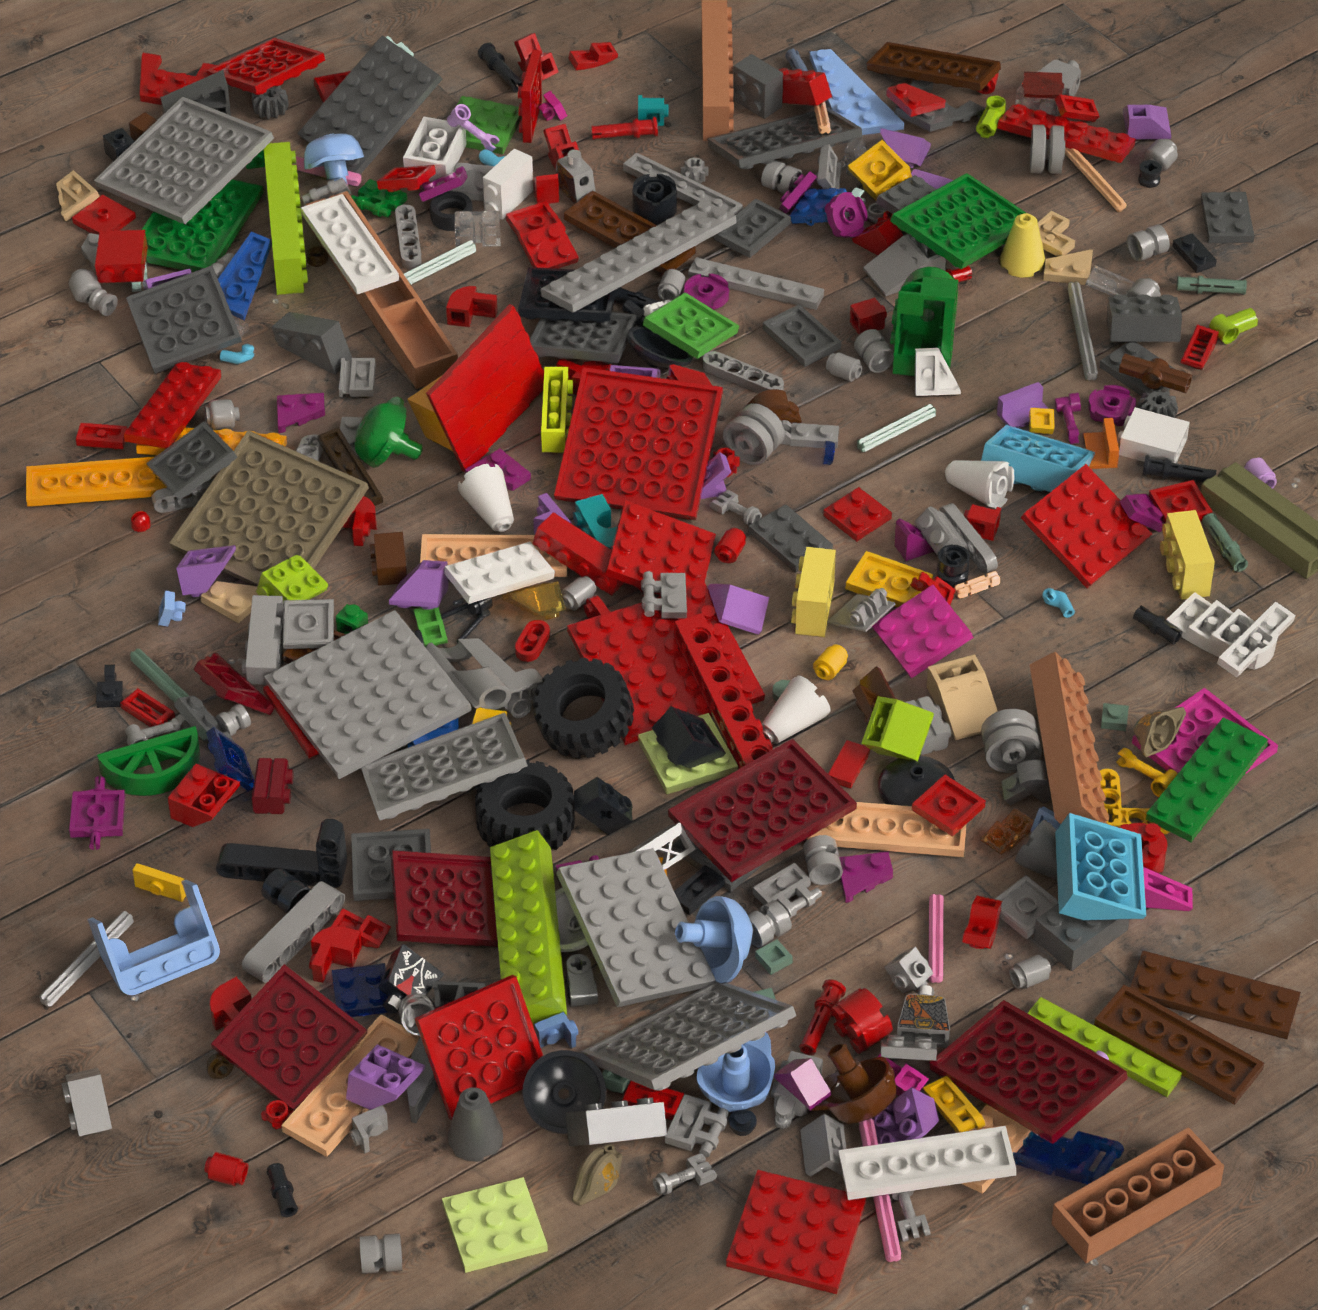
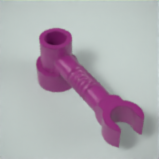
M1077 392L1070 393L1066 397L1055 398L1056 411L1063 412L1070 444L1079 443V431L1073 416V412L1081 411L1080 397Z

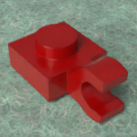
M924 572L920 573L918 579L913 577L910 584L913 589L924 591L934 585L948 604L951 605L955 588L938 576L931 579Z

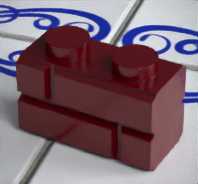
M271 758L257 759L252 793V805L255 814H267L268 812L271 814H283L285 812V804H290L291 789H288V784L293 785L294 771L289 769V763L286 758H274V760Z

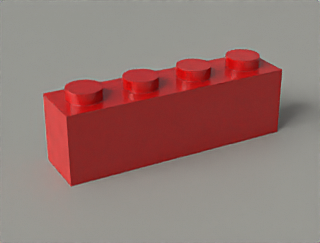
M553 512L537 527L533 545L578 573L581 577H589L601 590L612 596L625 583L605 575L611 549Z

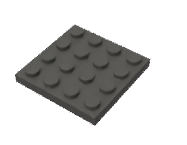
M213 265L126 297L155 374L172 368L177 363L188 362L242 342Z
M612 312L611 320L603 323H596L590 320L574 322L569 319L552 321L547 318H541L530 338V342L538 357L554 356L558 359H580L583 362L593 360L602 361L605 364L618 363L628 343V331L636 326L637 315Z

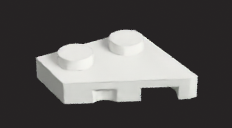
M939 348L915 349L916 396L961 394L960 387Z

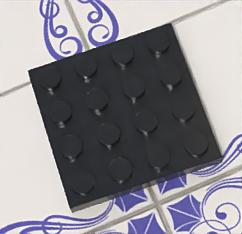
M528 267L518 314L520 317L530 320L547 318L552 321L569 319L574 322L590 320L596 323H603L611 320L616 289L583 308L571 312L542 297L541 288L575 269Z

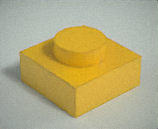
M1030 408L1029 432L1053 434L1054 409Z

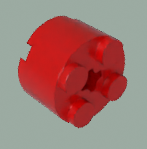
M1155 823L1121 825L1119 828L1141 834L1143 867L1156 873H1162L1166 859L1167 839L1161 832L1160 826Z
M859 988L831 1008V1012L837 1021L834 1023L835 1030L841 1037L847 1035L851 1039L850 1043L858 1054L866 1051L893 1031L888 1014L883 1017L879 1010L883 1007L882 1004L866 988Z

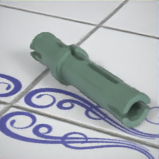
M1199 275L1197 278L1177 276L1176 282L1177 291H1197V294H1202V292H1218L1245 295L1247 288L1246 280L1203 278V276Z
M1209 513L1204 516L1202 523L1220 547V553L1223 558L1228 559L1234 571L1241 572L1245 570L1248 566V561L1240 552L1238 543L1231 539L1216 514Z

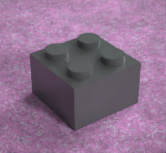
M752 54L733 66L734 101L764 119L782 108L783 73Z

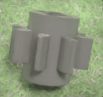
M690 158L684 161V167H681V174L701 184L705 182V176H708V166H705V161H702L700 158Z

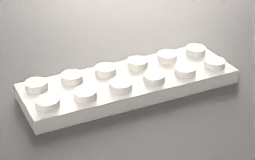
M343 194L301 207L302 216L356 294L399 281V273Z
M1006 1126L839 1150V1159L848 1200L1016 1176V1165Z

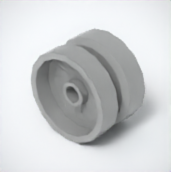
M1032 125L1030 173L1041 174L1044 170L1045 160H1048V172L1050 174H1061L1065 158L1064 126L1053 125L1050 128L1049 139H1046L1045 126Z
M751 403L744 406L737 416L727 424L723 430V438L727 448L735 450V456L740 457V461L749 465H759L764 463L785 438V430L782 422L770 409L760 404Z
M1004 709L986 718L982 724L981 736L985 746L986 761L996 771L1015 773L1018 772L1017 764L1028 760L1040 759L1042 747L1038 736L1037 722L1034 716L1027 711Z

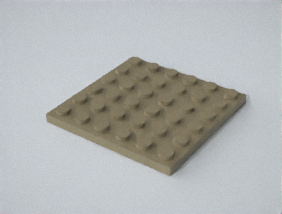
M248 430L234 450L238 458L232 461L229 466L219 471L170 541V545L173 549L184 554L190 550L235 545L236 550L222 571L253 586H258L262 572L295 555L301 556L314 569L369 487L362 480Z

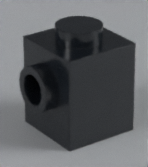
M123 128L103 135L105 153L113 162L135 142Z

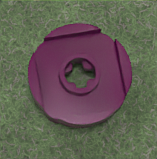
M851 192L835 195L830 203H827L825 206L829 225L836 237H855L864 230L862 227L864 221H867L868 216L866 206L860 197H855ZM845 212H849L848 220L845 217Z
M708 273V277H701V274H697L689 278L685 283L684 293L689 294L713 310L722 307L729 300L728 282L719 275Z
M1106 385L1103 390L1099 391L1095 389L1089 396L1088 409L1090 417L1094 421L1103 422L1104 418H1113L1115 425L1124 426L1126 417L1131 416L1136 407V399L1130 396V391L1117 385Z

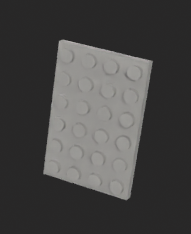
M504 712L379 758L361 769L378 818L381 821L383 819H392L408 810L419 809L429 802L443 800L448 795L456 792L468 791L475 785L492 782L497 777L505 774L517 773L522 768L527 767V763Z
M654 848L559 867L556 874L617 1007L702 989L715 983L716 979L701 948L690 942L679 943L676 940L675 929L677 924L681 921L684 923L689 922Z

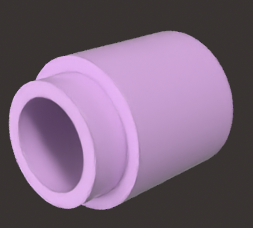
M1262 458L1250 459L1245 464L1244 468L1272 489L1277 483L1276 475Z

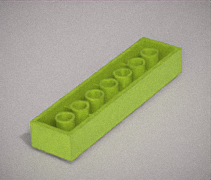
M290 142L269 143L264 148L277 295L304 293L303 283H308L307 269L302 270V268L307 267L297 165H292L296 164L295 150L291 151Z
M536 830L490 847L501 979L510 975L517 977L533 1026L535 1023L562 1012L567 1015L551 847L539 831Z

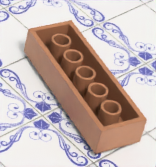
M1188 1127L1055 1203L1051 1224L1082 1260L1088 1263L1221 1186L1224 1165Z

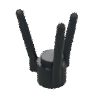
M491 597L470 604L466 603L467 601L464 598L455 600L453 605H462L441 614V618L445 619L467 608L471 614H478L477 619L459 638L466 639L484 618L491 615L489 611L493 606Z

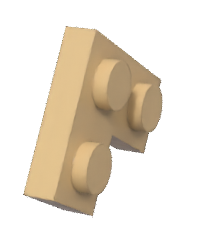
M1050 211L1038 222L1043 250L1058 257L1067 255L1075 247V240L1061 234L1069 227V219Z

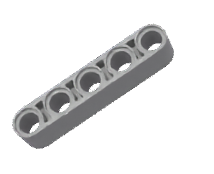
M325 882L317 883L246 954L242 962V970L264 983L268 982L284 964L286 965L339 912L344 904L345 894Z

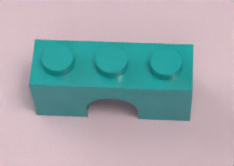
M603 494L575 501L576 512H573V519L576 526H580L583 532L611 549L617 527L609 528L611 527V508Z

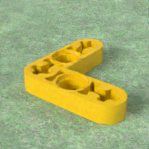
M1112 769L1100 770L1102 781H1100L1101 789L1106 798H1112L1115 801L1113 804L1104 803L1107 813L1112 814V822L1107 821V823L1120 827L1123 824H1132L1129 821L1132 818H1139L1143 823L1148 824L1146 813L1150 808H1122L1118 773ZM1105 780H1109L1110 788H1106ZM1161 828V832L1164 835L1170 833L1169 831Z

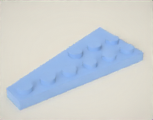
M831 49L810 52V61L815 72H823L826 75L832 97L826 100L831 110L861 127L862 135L880 133L881 128L891 131L904 130V122Z

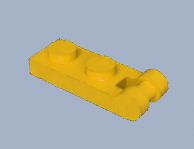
M944 1076L923 1087L924 1094L934 1098L936 1109L953 1127L955 1133L967 1132L974 1128L978 1130L985 1126L982 1115L949 1077Z

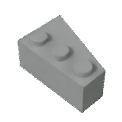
M253 595L248 641L246 640L245 655L247 656L246 659L242 660V674H246L247 681L250 684L267 685L264 676L276 671L281 666L283 654V596Z

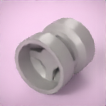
M236 704L231 707L229 712H222L216 716L219 725L230 736L236 734L238 729H245L251 725L249 714L241 704Z

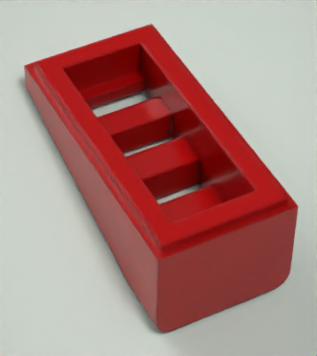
M1197 325L1183 354L1181 363L1203 370L1218 341L1219 331ZM1198 339L1203 340V341H1206V342H1209V343L1207 344V343L1198 341ZM1195 345L1204 347L1206 350L1195 347ZM1192 351L1201 353L1203 356L1192 353ZM1189 356H1190V357H1193V358H1196V359H1199V360H1201V361L1198 362V361L1189 359Z

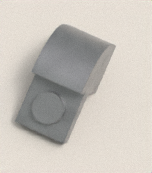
M1028 760L1017 764V773L1001 781L1004 800L1010 806L1031 794L1043 804L1052 799L1045 761Z

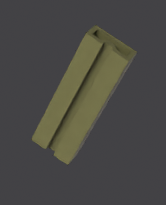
M1236 462L1229 467L1223 468L1219 472L1218 477L1215 475L1203 482L1201 493L1211 510L1305 579L1318 572L1317 520Z

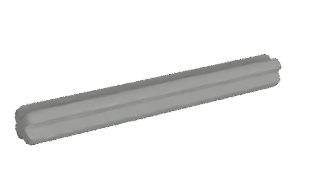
M122 911L105 928L108 939H118L134 922L133 916L126 911ZM95 940L40 994V1002L43 1005L51 1007L100 957Z

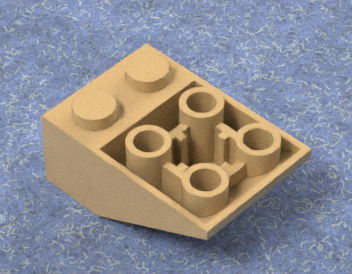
M976 655L928 667L927 689L935 704L939 705L942 717L949 724L954 739L959 740L981 734V727L986 718L998 712L985 671Z

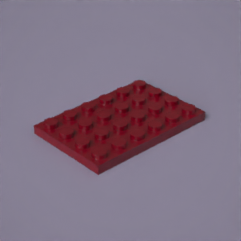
M791 739L668 809V817L675 824L680 822L688 838L730 882H733L853 812L857 808V802L794 739Z
M1005 1000L1000 1002L938 1054L936 1061L931 1060L929 1062L931 1071L941 1077H949L959 1088L1052 1144L1128 1079L1126 1070Z

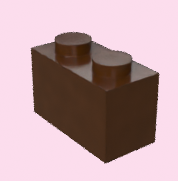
M403 532L374 534V544H370L371 559L376 558V561L371 562L372 576H377L378 586L399 584L407 576Z

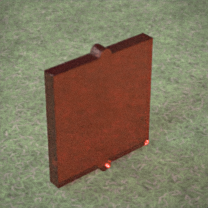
M1024 72V81L1022 82L1024 97L1056 99L1059 94H1062V89H1064L1062 73Z

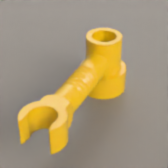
M1122 748L1118 752V755L1121 757L1116 763L1119 766L1134 768L1154 779L1151 783V790L1157 797L1161 796L1178 774L1172 769L1162 773L1137 759V756L1128 748Z

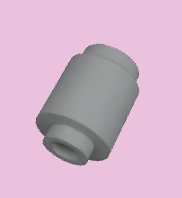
M675 269L665 271L658 286V296L661 300L671 301L679 297L685 284V276L680 271Z
M838 352L837 354H830L826 363V370L830 371L832 375L852 382L860 377L862 366L860 360Z
M587 576L577 578L560 592L562 605L567 609L576 611L586 603L588 598L594 596L596 585Z
M1035 955L1014 964V967L1009 970L1010 979L1017 989H1027L1048 980L1051 966L1046 958Z

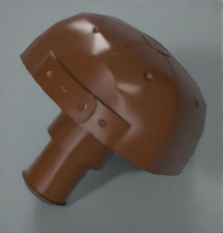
M846 1044L835 1045L830 1049L827 1056L832 1060L836 1071L824 1079L831 1091V1096L812 1108L811 1111L830 1110L837 1119L847 1124L858 1123L876 1117L896 1097L893 1068L885 1057H875L860 1062L858 1059H853Z

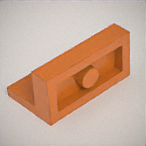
M1104 418L1102 432L1083 433L1085 449L1095 452V456L1089 465L1091 469L1118 468L1119 447L1113 418Z

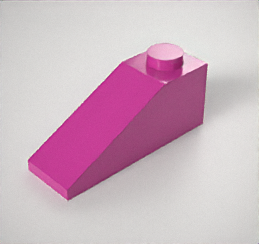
M1143 867L1146 908L1191 911L1193 909L1191 887Z

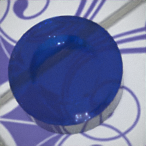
M825 440L822 464L831 465L833 463L834 441Z

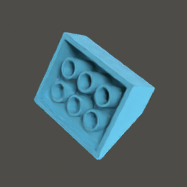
M1006 425L985 443L981 461L1010 463L1008 465L1014 469V484L1023 483L1030 485L1036 491L1045 490L1051 492L1085 464L1089 466L1095 456V452Z
M1069 813L1055 832L1059 913L1081 920L1144 919L1146 917L1141 834Z

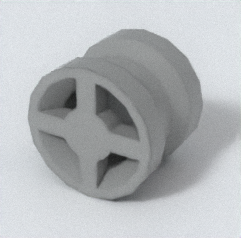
M102 288L96 289L89 298V307L95 311L99 310L104 316L111 315L118 303L115 295L107 294Z

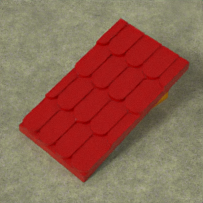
M509 304L442 376L407 399L425 437L453 451L464 472L465 469L478 462L489 451L488 449L530 406L529 403L544 388V370L540 365L538 355L531 345L529 335L525 331L520 315L514 305Z

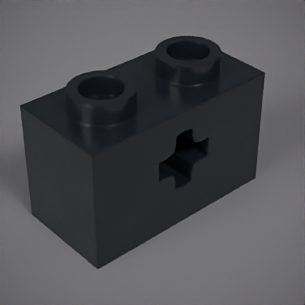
M599 777L574 790L575 811L606 834L610 835L633 821V805L627 796H623L609 783L604 782Z

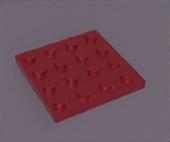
M392 850L391 869L397 941L498 947L491 857Z
M284 964L216 1037L211 1046L275 1099L284 1101L288 1105V1109L295 1111L306 1097L367 1035V1029Z

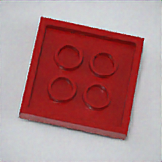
M532 50L530 58L526 59V72L522 73V86L519 85L518 99H521L518 114L522 116L519 124V133H523L524 143H532L540 113L539 106L543 102L541 50Z

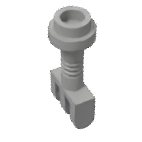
M726 490L723 492V495H719L716 500L710 502V507L722 515L726 511L731 510L742 516L744 523L747 525H751L762 518L758 508L754 506L746 508L738 504V495L730 490Z
M698 1154L687 1158V1169L669 1176L665 1172L657 1174L656 1178L653 1179V1186L658 1194L667 1195L672 1192V1186L695 1178L701 1186L715 1180L717 1174L714 1170H711L712 1166L709 1162H705V1156Z
M914 1190L891 1194L893 1199L900 1201L905 1220L898 1221V1228L903 1242L909 1241L907 1230L910 1229L914 1239L920 1238L917 1228L921 1226L925 1236L931 1235L925 1214L916 1216L910 1199Z

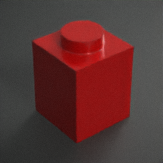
M875 297L850 305V323L859 335L870 329L878 331L885 328L887 312L885 307L880 305Z

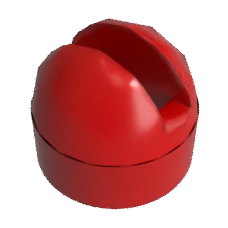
M136 511L131 516V527L134 531L144 532L150 528V517L146 512Z

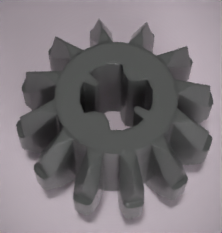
M280 86L267 89V92L261 95L252 94L253 110L255 114H259L260 118L267 117L268 120L271 117L277 119L278 115H285V111L288 110L289 106L286 90H282Z
M1150 389L1149 393H1143L1138 402L1139 409L1173 418L1178 413L1176 397L1170 396L1169 391L1164 393L1161 392V389L1157 392Z

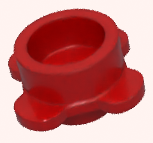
M274 1100L267 1105L266 1110L262 1111L261 1118L264 1121L270 1122L274 1129H281L282 1124L294 1111L288 1109V1105L284 1101Z

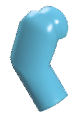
M488 149L482 150L479 154V160L489 166H496L505 157H498Z
M244 344L240 352L222 350L220 361L241 364L251 360L255 355L253 353L254 346Z
M1047 588L1043 591L1042 597L1046 604L1060 608L1063 616L1066 618L1074 615L1075 610L1064 592L1053 590L1052 588Z

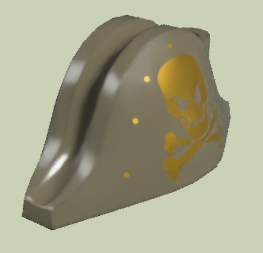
M1184 707L1156 710L1146 714L1136 722L1134 733L1145 757L1165 750L1172 743L1186 715Z
M606 1144L604 1148H596L583 1159L576 1173L573 1203L578 1206L584 1205L608 1193L615 1187L619 1180L623 1156L615 1150L613 1144Z

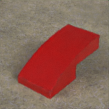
M611 42L591 43L589 50L570 51L568 58L576 70H585L618 58V53Z
M344 908L331 926L359 930L361 932L362 946L379 948L391 930V926L370 915L363 919Z

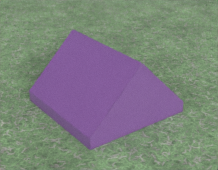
M709 584L708 590L719 622L759 635L762 631L769 597L730 584Z

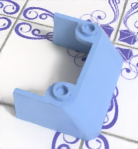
M188 880L181 881L190 906L180 910L174 918L177 934L131 953L128 952L126 944L120 939H108L102 922L93 917L87 919L100 956L118 988L127 995L139 994L207 966L217 960L220 948L197 884Z

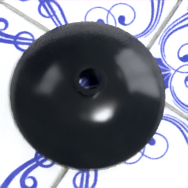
M633 327L628 331L627 339L630 346L651 367L669 368V365L673 364L684 367L689 365L693 359V356L676 345L671 344L660 335L653 333L647 327Z
M921 755L918 761L898 758L885 766L880 773L878 791L885 804L912 806L913 802L945 774L953 780L955 779L952 772L936 759Z
M570 1050L550 1052L539 1058L526 1074L523 1084L525 1108L534 1122L547 1131L557 1134H568L565 1112L585 1110V1105L602 1103L603 1108L605 1104L606 1085L604 1077L598 1066L581 1053ZM562 1089L567 1090L569 1097L561 1099L558 1094L559 1091Z

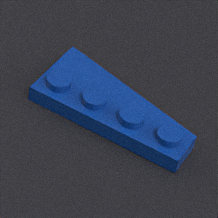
M252 231L218 278L231 314L242 320H245L272 247L271 239Z

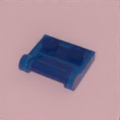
M1077 1131L1054 1166L1055 1176L1088 1185L1106 1175L1115 1159L1120 1158L1123 1154L1124 1146L1115 1140ZM1100 1151L1106 1152L1095 1171H1089Z

